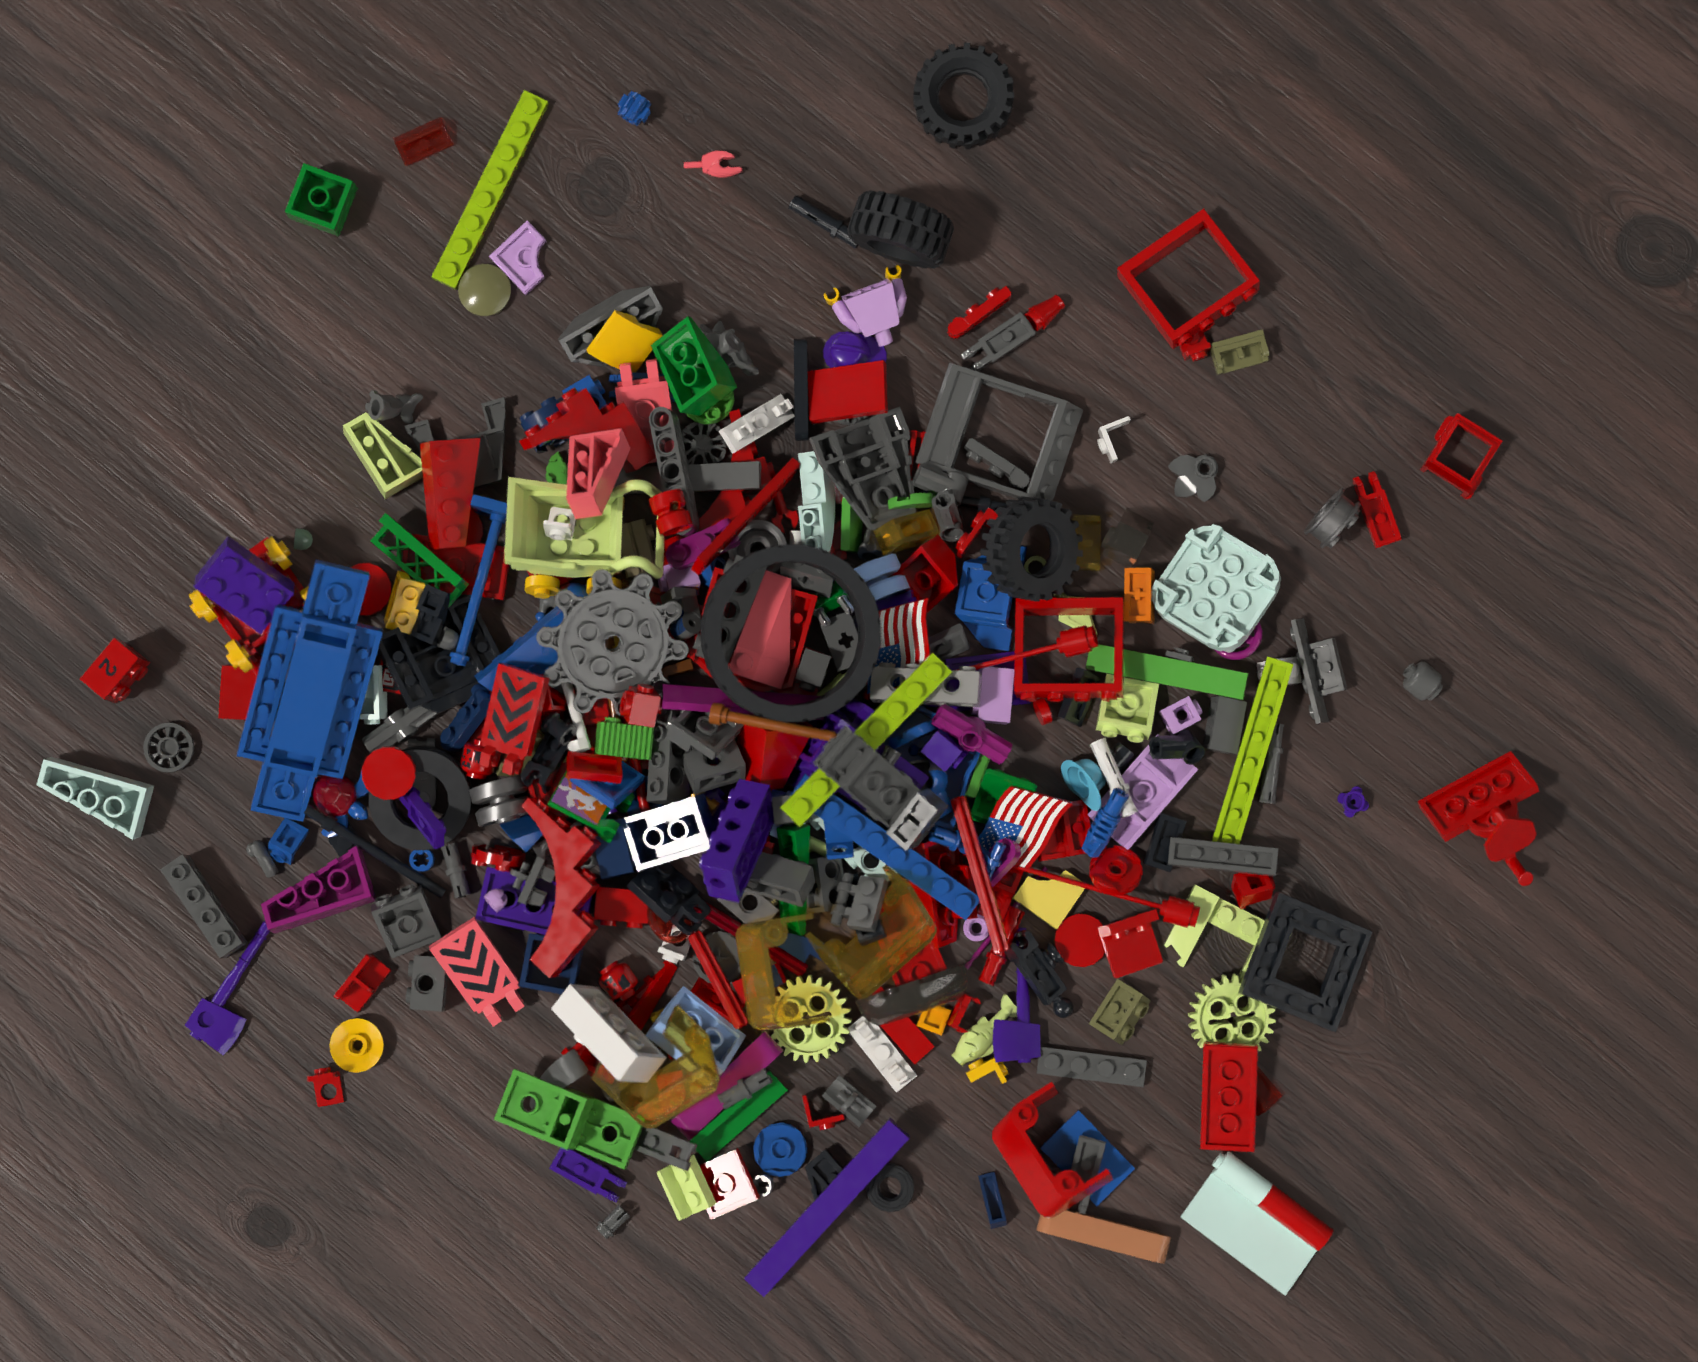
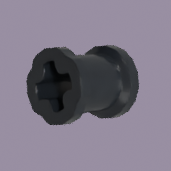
M556 711L546 716L541 724V730L555 737L560 746H565L571 742L577 732V728L573 724H567L562 720L560 714Z

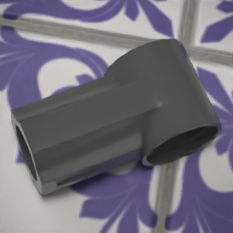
M924 463L919 465L913 478V486L937 495L938 492L948 491V493L955 496L958 506L961 505L969 482L968 478L959 473H945Z
M948 491L938 492L932 498V507L940 527V537L949 542L958 541L964 534L962 511L958 508L954 495L948 493Z

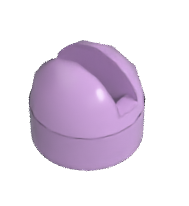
M493 889L483 896L497 913L507 904V896L501 889Z

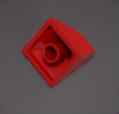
M936 535L920 546L901 564L900 569L892 574L893 576L905 575L910 586L909 590L913 591V597H916V600L929 597L927 613L958 585L955 554L939 535Z

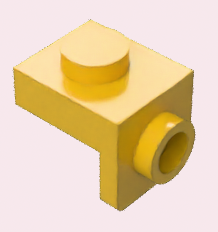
M994 1057L985 1062L982 1058L968 1065L970 1070L965 1072L971 1083L995 1070L1001 1083L1004 1084L1007 1082L1005 1076L1009 1074L1004 1063H996Z

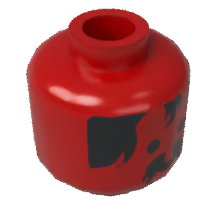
M475 738L474 743L464 745L460 767L466 771L465 775L468 777L486 779L487 775L494 773L495 767L491 766L488 768L479 765L481 752L485 748L482 746L481 738Z
M616 960L600 971L601 976L598 982L609 999L616 1000L620 998L623 1002L636 993L633 988L638 984V979L627 963H619Z

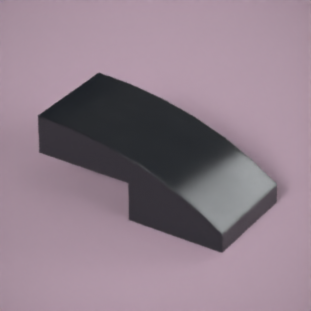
M425 585L416 606L420 613L410 636L437 646L447 617L450 601L449 593L430 585Z

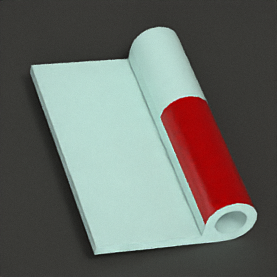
M1228 1151L1224 1155L1221 1152L1212 1163V1166L1215 1168L1180 1218L1286 1296L1313 1255L1324 1247L1334 1230Z

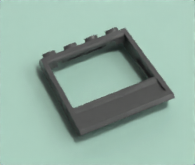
M949 363L915 463L919 465L924 463L945 473H959L968 478V483L1015 499L1024 496L1053 501L1083 409L1066 400ZM982 384L1055 407L1027 493L954 468Z

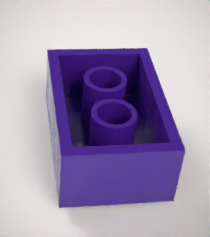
M227 536L195 576L194 582L195 589L260 634L270 624L275 605H285L294 594L293 581L229 536Z

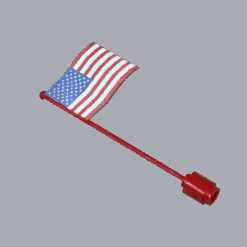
M929 597L878 610L881 621V646L875 667H879V663H893L895 668H906V664L920 665L930 655L926 621ZM1083 625L1060 631V637L1056 638L1057 644L969 667H975L978 670L1058 649L1060 654L1064 653L1068 658L1093 651V648L1098 647V639L1093 626L1087 627ZM871 675L868 679L867 690L863 692L865 700H870ZM896 678L893 682V688L897 689L906 678Z
M1012 785L1006 789L997 801L984 830L978 836L980 845L989 850L1000 839L1014 840L1021 848V855L1018 862L1012 868L1107 894L1100 891L1095 885L1030 868L1045 849L1059 819L1073 802ZM1127 894L1110 895L1160 909L1159 915L1164 916L1163 922L1185 928L1196 926L1200 906L1194 905L1195 902L1170 896L1169 900L1163 899L1162 904Z

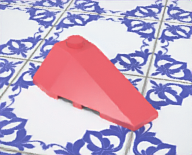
M768 570L765 571L729 666L732 673L779 689L782 688L790 665L791 578Z

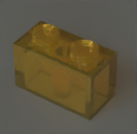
M929 509L894 518L873 531L883 555L919 546L940 533Z

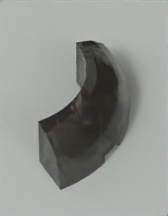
M964 964L856 1000V1004L862 1016L870 1023L886 1025L958 1000L967 989L966 969Z

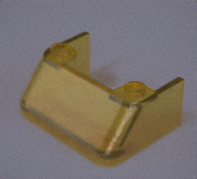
M885 865L883 870L892 885L886 889L882 904L884 912L880 914L887 937L862 947L857 936L844 945L839 939H831L823 944L812 933L806 934L821 960L858 999H865L875 992L929 944L937 931L936 925L911 884L888 865Z
M814 913L750 922L738 928L736 943L749 1024L754 1029H782L830 1021V1014L801 1019L800 1009L794 1002L788 1000L776 1002L768 948L780 946L786 941L788 937L787 923L814 919Z
M679 1005L674 1007L662 1035L683 1054L681 1057L656 1071L648 1083L618 1081L600 1061L592 1077L595 1083L639 1125L645 1128H655L716 1091L720 1082L708 1034Z

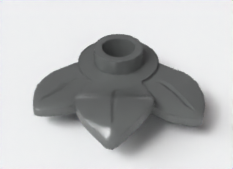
M1182 455L1169 464V470L1179 476L1174 487L1176 497H1189L1197 493L1200 500L1206 502L1213 496L1216 490L1214 477L1218 472V464L1213 457L1201 455L1194 458L1190 455ZM1200 465H1208L1209 472L1202 473Z

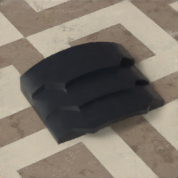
M471 595L455 601L448 608L444 627L453 629L458 633L459 637ZM479 611L466 656L470 657L466 666L450 662V652L455 653L457 646L451 650L443 649L410 636V634L403 633L399 627L382 634L378 653L384 665L387 666L396 686L399 688L409 710L423 707L437 714L468 701L472 696V687L479 684L475 675L480 670H484L500 654Z

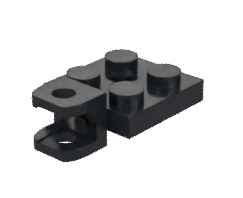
M669 862L644 869L627 886L665 923L672 918L670 922L681 932L689 936L700 928L702 920L711 913L709 905L698 896L700 891ZM663 886V887H665L667 890L662 891V890L660 889V887ZM694 907L699 908L701 910V913H697L694 910ZM684 920H689L692 926L687 925Z

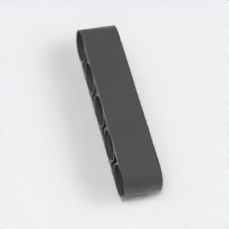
M657 407L650 413L649 423L663 492L672 489H682L686 505L683 508L689 511L693 526L677 534L688 537L698 532L699 518L678 416L673 411L665 407ZM668 414L669 421L667 425L661 427L659 424L660 417ZM673 440V450L666 453L664 450L665 443ZM674 466H678V476L674 479H671L669 474L670 469Z

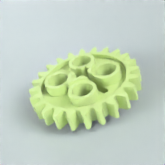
M1222 974L1220 983L1211 978L1212 986L1210 988L1202 984L1205 992L1203 994L1195 992L1199 1001L1190 1002V1005L1195 1008V1012L1188 1013V1016L1195 1019V1021L1189 1023L1188 1026L1191 1029H1197L1191 1036L1194 1039L1201 1038L1197 1043L1200 1048H1203L1204 1042L1258 1044L1262 1041L1268 1043L1269 1041L1264 1035L1265 1033L1271 1034L1274 1032L1268 1027V1024L1276 1022L1274 1018L1269 1016V1014L1275 1012V1009L1249 997L1247 1005L1243 1008H1238L1237 1000L1244 996L1238 993L1244 976L1239 982L1236 974H1232L1230 981L1227 976ZM1216 1001H1221V1010L1218 1013H1211V1005ZM1251 1011L1255 1012L1253 1016H1243ZM1233 1012L1237 1017H1234L1233 1022L1230 1023L1227 1019L1231 1017L1230 1013ZM1212 1019L1220 1020V1021H1216V1022H1214V1023H1212V1024H1209V1020H1212ZM1247 1022H1252V1031L1242 1034V1026ZM1225 1027L1227 1029L1226 1036L1222 1039H1216V1031L1219 1028ZM1258 1044V1051L1260 1052V1051H1261V1047H1260V1045Z
M808 975L806 982L803 981L801 976H797L796 984L791 979H788L786 981L788 989L780 985L778 991L781 995L772 994L770 996L775 1001V1004L770 1003L766 1005V1008L771 1010L772 1013L765 1015L764 1018L771 1020L772 1023L767 1025L765 1030L774 1031L771 1037L773 1040L778 1039L779 1042L777 1044L780 1047L784 1046L786 1048L784 1056H787L790 1052L794 1053V1061L800 1055H803L804 1062L807 1063L810 1056L813 1055L814 1060L818 1062L820 1060V1053L825 1058H829V1048L837 1052L839 1048L836 1042L842 1044L846 1042L841 1034L850 1033V1029L845 1027L844 1024L852 1022L851 1018L845 1017V1014L851 1011V1008L843 1007L842 1005L847 1000V997L839 999L838 994L841 989L832 991V981L826 984V986L822 985L823 977L821 976L816 982H813L812 975ZM814 996H820L824 999L825 1006L823 1009L813 1007L812 998ZM792 1001L798 1005L799 1012L797 1015H791L786 1011L787 1002ZM806 1012H808L809 1016L831 1012L830 1017L814 1019L810 1025L807 1021L788 1026L785 1024V1021L801 1019L806 1015ZM820 1022L830 1025V1035L824 1036L818 1032L817 1026ZM792 1029H802L805 1034L804 1040H794Z

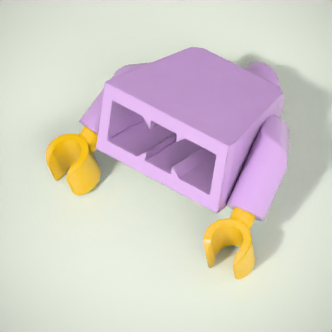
M896 265V275H891L888 272V267H886L885 280L844 296L840 295L837 288H833L836 293L834 299H829L826 293H824L826 302L832 306L833 311L844 326L854 333H862L864 337L874 334L878 346H885L893 342L889 328L897 326L899 318L904 313L907 295L903 281L900 279L901 267L899 265Z

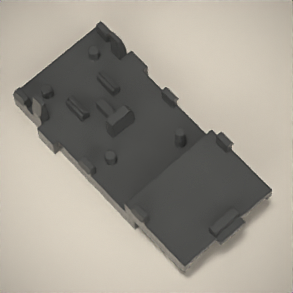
M846 725L835 738H831L823 747V752L813 762L827 777L834 780L854 800L863 805L871 817L876 821H882L889 828L894 824L916 793L921 791L914 785L915 783L902 770L899 772L886 758L880 756L863 741L861 736L856 735Z

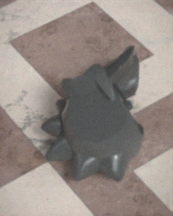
M718 321L712 330L705 324L700 325L701 331L729 368L739 367L748 376L759 374L758 368L755 367L746 352L744 342H741L734 334V329L725 330L722 321Z

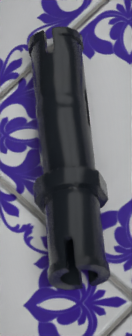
M794 196L788 209L830 233L829 236L835 239L837 237L854 249L859 246L849 238L848 226L843 219L840 218L838 220L800 196Z

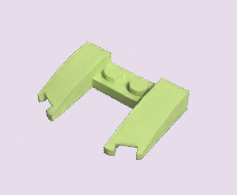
M1193 885L1187 900L1195 902L1194 905L1200 906L1196 926L1185 928L1174 925L1164 946L1166 948L1170 945L1173 946L1181 957L1176 962L1179 966L1184 967L1208 922L1254 945L1238 976L1240 982L1246 973L1265 920L1240 909L1197 885Z

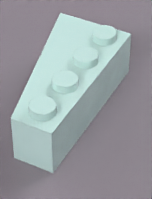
M55 757L43 759L37 786L66 802H70L80 808L81 811L88 815L91 814L109 827L124 833L130 839L134 840L141 837L154 785Z

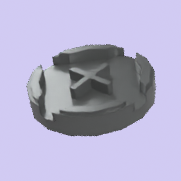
M719 931L707 934L705 938L730 983L738 978L744 969L746 962L745 949L739 939L730 933ZM693 952L694 969L699 977L711 983L696 953Z

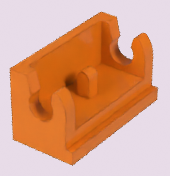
M1124 568L1125 622L1154 624L1155 606L1152 601V586L1155 582V571L1152 568Z

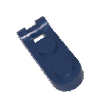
M480 683L472 687V696L459 709L456 717L441 734L442 748L451 753H457L463 748L487 715L491 695L488 694L487 688Z

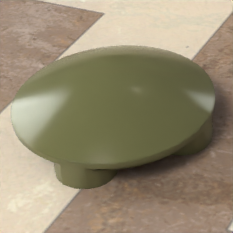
M479 264L471 267L463 274L459 282L458 294L461 303L469 312L479 316L497 315L509 301L511 286L508 277L500 268L490 264Z

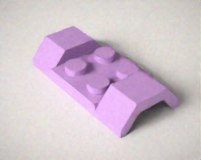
M1148 745L1121 775L1125 784L1128 783L1130 787L1128 791L1138 812L1126 818L1120 817L1121 820L1111 838L1128 850L1196 773L1198 769L1194 765L1186 764L1183 759L1154 760L1149 754L1150 747ZM1110 789L1101 798V808L1107 804L1110 798L1108 793ZM1091 810L1087 815L1094 821L1098 811Z

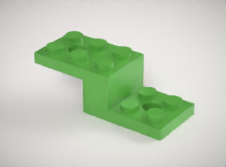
M513 1069L494 1120L566 1150L576 1149L622 1169H627L646 1118L576 1089H565L521 1070ZM528 1096L533 1097L536 1101V1107L532 1112L526 1111L523 1107V1102ZM608 1126H613L617 1130V1138L612 1142L608 1141L604 1136V1131Z

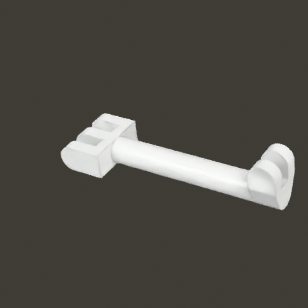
M564 682L561 685L573 725L577 728V739L569 742L568 749L572 752H584L591 749L582 714L576 711L573 706L576 696L573 684L571 682Z

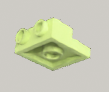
M1106 674L1104 683H1114V675ZM1124 677L1123 698L1110 700V702L1101 700L1096 730L1101 731L1103 736L1111 738L1116 737L1117 734L1128 736L1127 739L1135 743L1143 742V739L1148 740L1152 730L1159 684Z

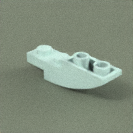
M814 451L798 453L803 506H798L802 545L830 552L835 524V485L819 465Z

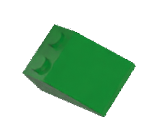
M687 316L651 345L680 413L700 416L737 388L728 365L691 317Z

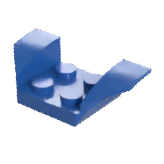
M1021 546L1020 558L1024 567L1027 547ZM981 555L976 559L964 561L955 614L965 623L984 648L1010 651L1013 628L1008 625L1013 597L1008 596L1007 593L999 592L997 590L998 584L989 582L988 578L992 573L991 571L983 570L982 564L987 562L986 556Z

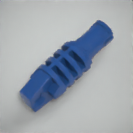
M1120 788L1113 789L1107 804L1098 810L1091 827L1087 831L1082 849L1091 858L1099 857L1121 820L1120 813L1129 795L1125 794L1126 792Z

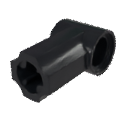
M1187 729L1179 731L1174 736L1151 737L1149 742V754L1154 760L1183 759L1186 764L1192 765L1199 762L1205 755V748L1194 734Z

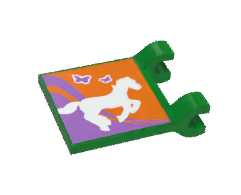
M566 770L548 805L595 829L601 839L611 843L620 826L614 820H605L611 808L572 783L570 778H567ZM631 793L615 807L616 810L626 814L635 795Z

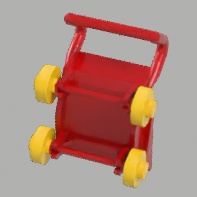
M273 536L270 538L266 537L249 551L294 582V594L284 606L303 610L309 586L304 588L290 569V566L293 564L288 556L292 553L283 541L277 543ZM197 589L190 593L189 597L193 602L190 607L199 619L204 617L208 623L217 618L232 639L225 644L229 652L226 657L235 669L240 667L244 673L252 669L257 676L270 624L260 634Z

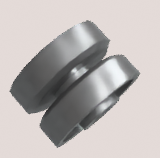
M521 775L489 782L469 790L473 804L482 805L490 803L489 806L483 807L475 813L479 827L503 824L528 814L522 807V804L531 797H514L528 790V787L521 780Z

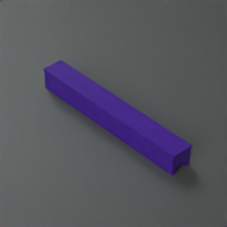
M890 1117L754 1265L744 1279L765 1297L908 1141L910 1135L907 1132L905 1133Z

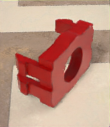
M963 993L960 994L946 1023L959 1033L968 1032L959 1027V1024L970 1001L981 1004L978 998Z

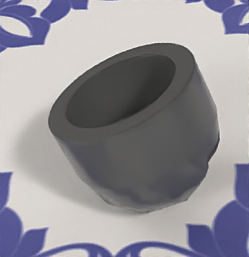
M444 627L437 646L451 650L458 645L460 637L453 629Z
M760 1174L753 1179L760 1197L767 1196L773 1191L774 1181L770 1175ZM767 1181L769 1184L759 1187L758 1183Z

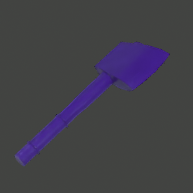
M265 921L258 931L255 932V936L242 956L239 957L237 964L225 978L212 1000L202 998L185 1024L191 1030L190 1035L199 1041L203 1040L222 1055L235 1043L247 1020L223 1006L270 932Z
M1018 928L1017 932L1026 930V928ZM1016 938V942H1015V943H1016V944L1018 945V947H1019V942H1018V940H1017V938ZM1018 968L1016 971L1017 1021L994 1019L993 1052L996 1063L1018 1060V1063H1031V1058L1041 1057L1040 1025L1030 1023L1028 982Z

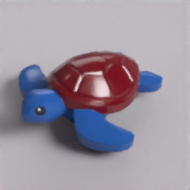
M362 770L356 785L346 776H343V779L317 774L310 798L313 797L317 808L326 815L331 814L338 819L337 822L345 827H348V813L357 820L368 818L367 808L362 803L356 802L358 798L369 795V791L362 780ZM323 829L321 832L322 835L329 838L338 836L333 831L329 833Z

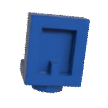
M284 818L269 841L268 852L270 856L277 862H285L291 865L294 861V855L308 835L309 829L288 818Z

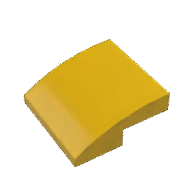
M614 310L586 350L593 357L619 370L620 364L631 362L632 373H636L653 350L651 345L663 335L659 328L639 323L635 316Z

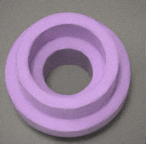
M977 914L978 918L967 919L964 922V934L972 941H981L989 934L985 918L982 915ZM974 923L981 925L982 929L979 933L972 931L971 926Z

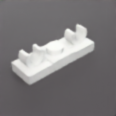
M782 394L724 427L719 433L732 454L795 417L791 411L793 405L789 399L785 400Z
M868 1012L848 1027L852 1037L896 1093L917 1077L913 1069Z

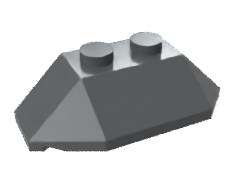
M645 286L620 291L575 317L558 338L570 361L602 367L608 365L590 355L586 349L614 310L635 316L639 323L656 327L663 308L652 288Z

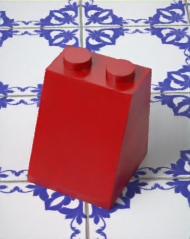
M805 721V722H789V723H795V724H800V725H805V726L813 727V726H812L810 723H808L807 721ZM743 725L741 732L737 736V746L746 764L745 780L770 785L771 792L775 789H783L809 737Z

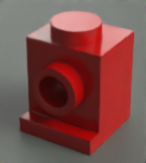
M1236 873L1233 875L1231 888L1240 909H1245L1247 905L1271 899L1273 890H1275V882L1272 876Z

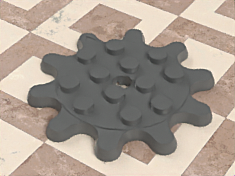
M599 569L592 575V591L587 596L578 597L566 589L560 590L556 594L555 604L563 612V621L557 627L541 628L537 632L536 639L541 646L556 650L558 659L553 666L545 670L544 676L550 678L549 686L555 687L564 682H571L576 686L577 693L573 701L576 711L587 713L598 699L607 698L612 701L615 713L623 717L620 715V702L625 690H629V686L638 687V684L651 685L661 697L663 684L670 685L669 681L662 675L661 669L663 664L668 660H681L687 656V644L682 640L672 639L668 634L669 625L681 616L682 608L676 601H668L662 605L653 604L649 599L653 580L648 574H638L629 587L620 589L613 584L612 576L607 570ZM611 636L619 638V644L614 649H608L605 646V640Z

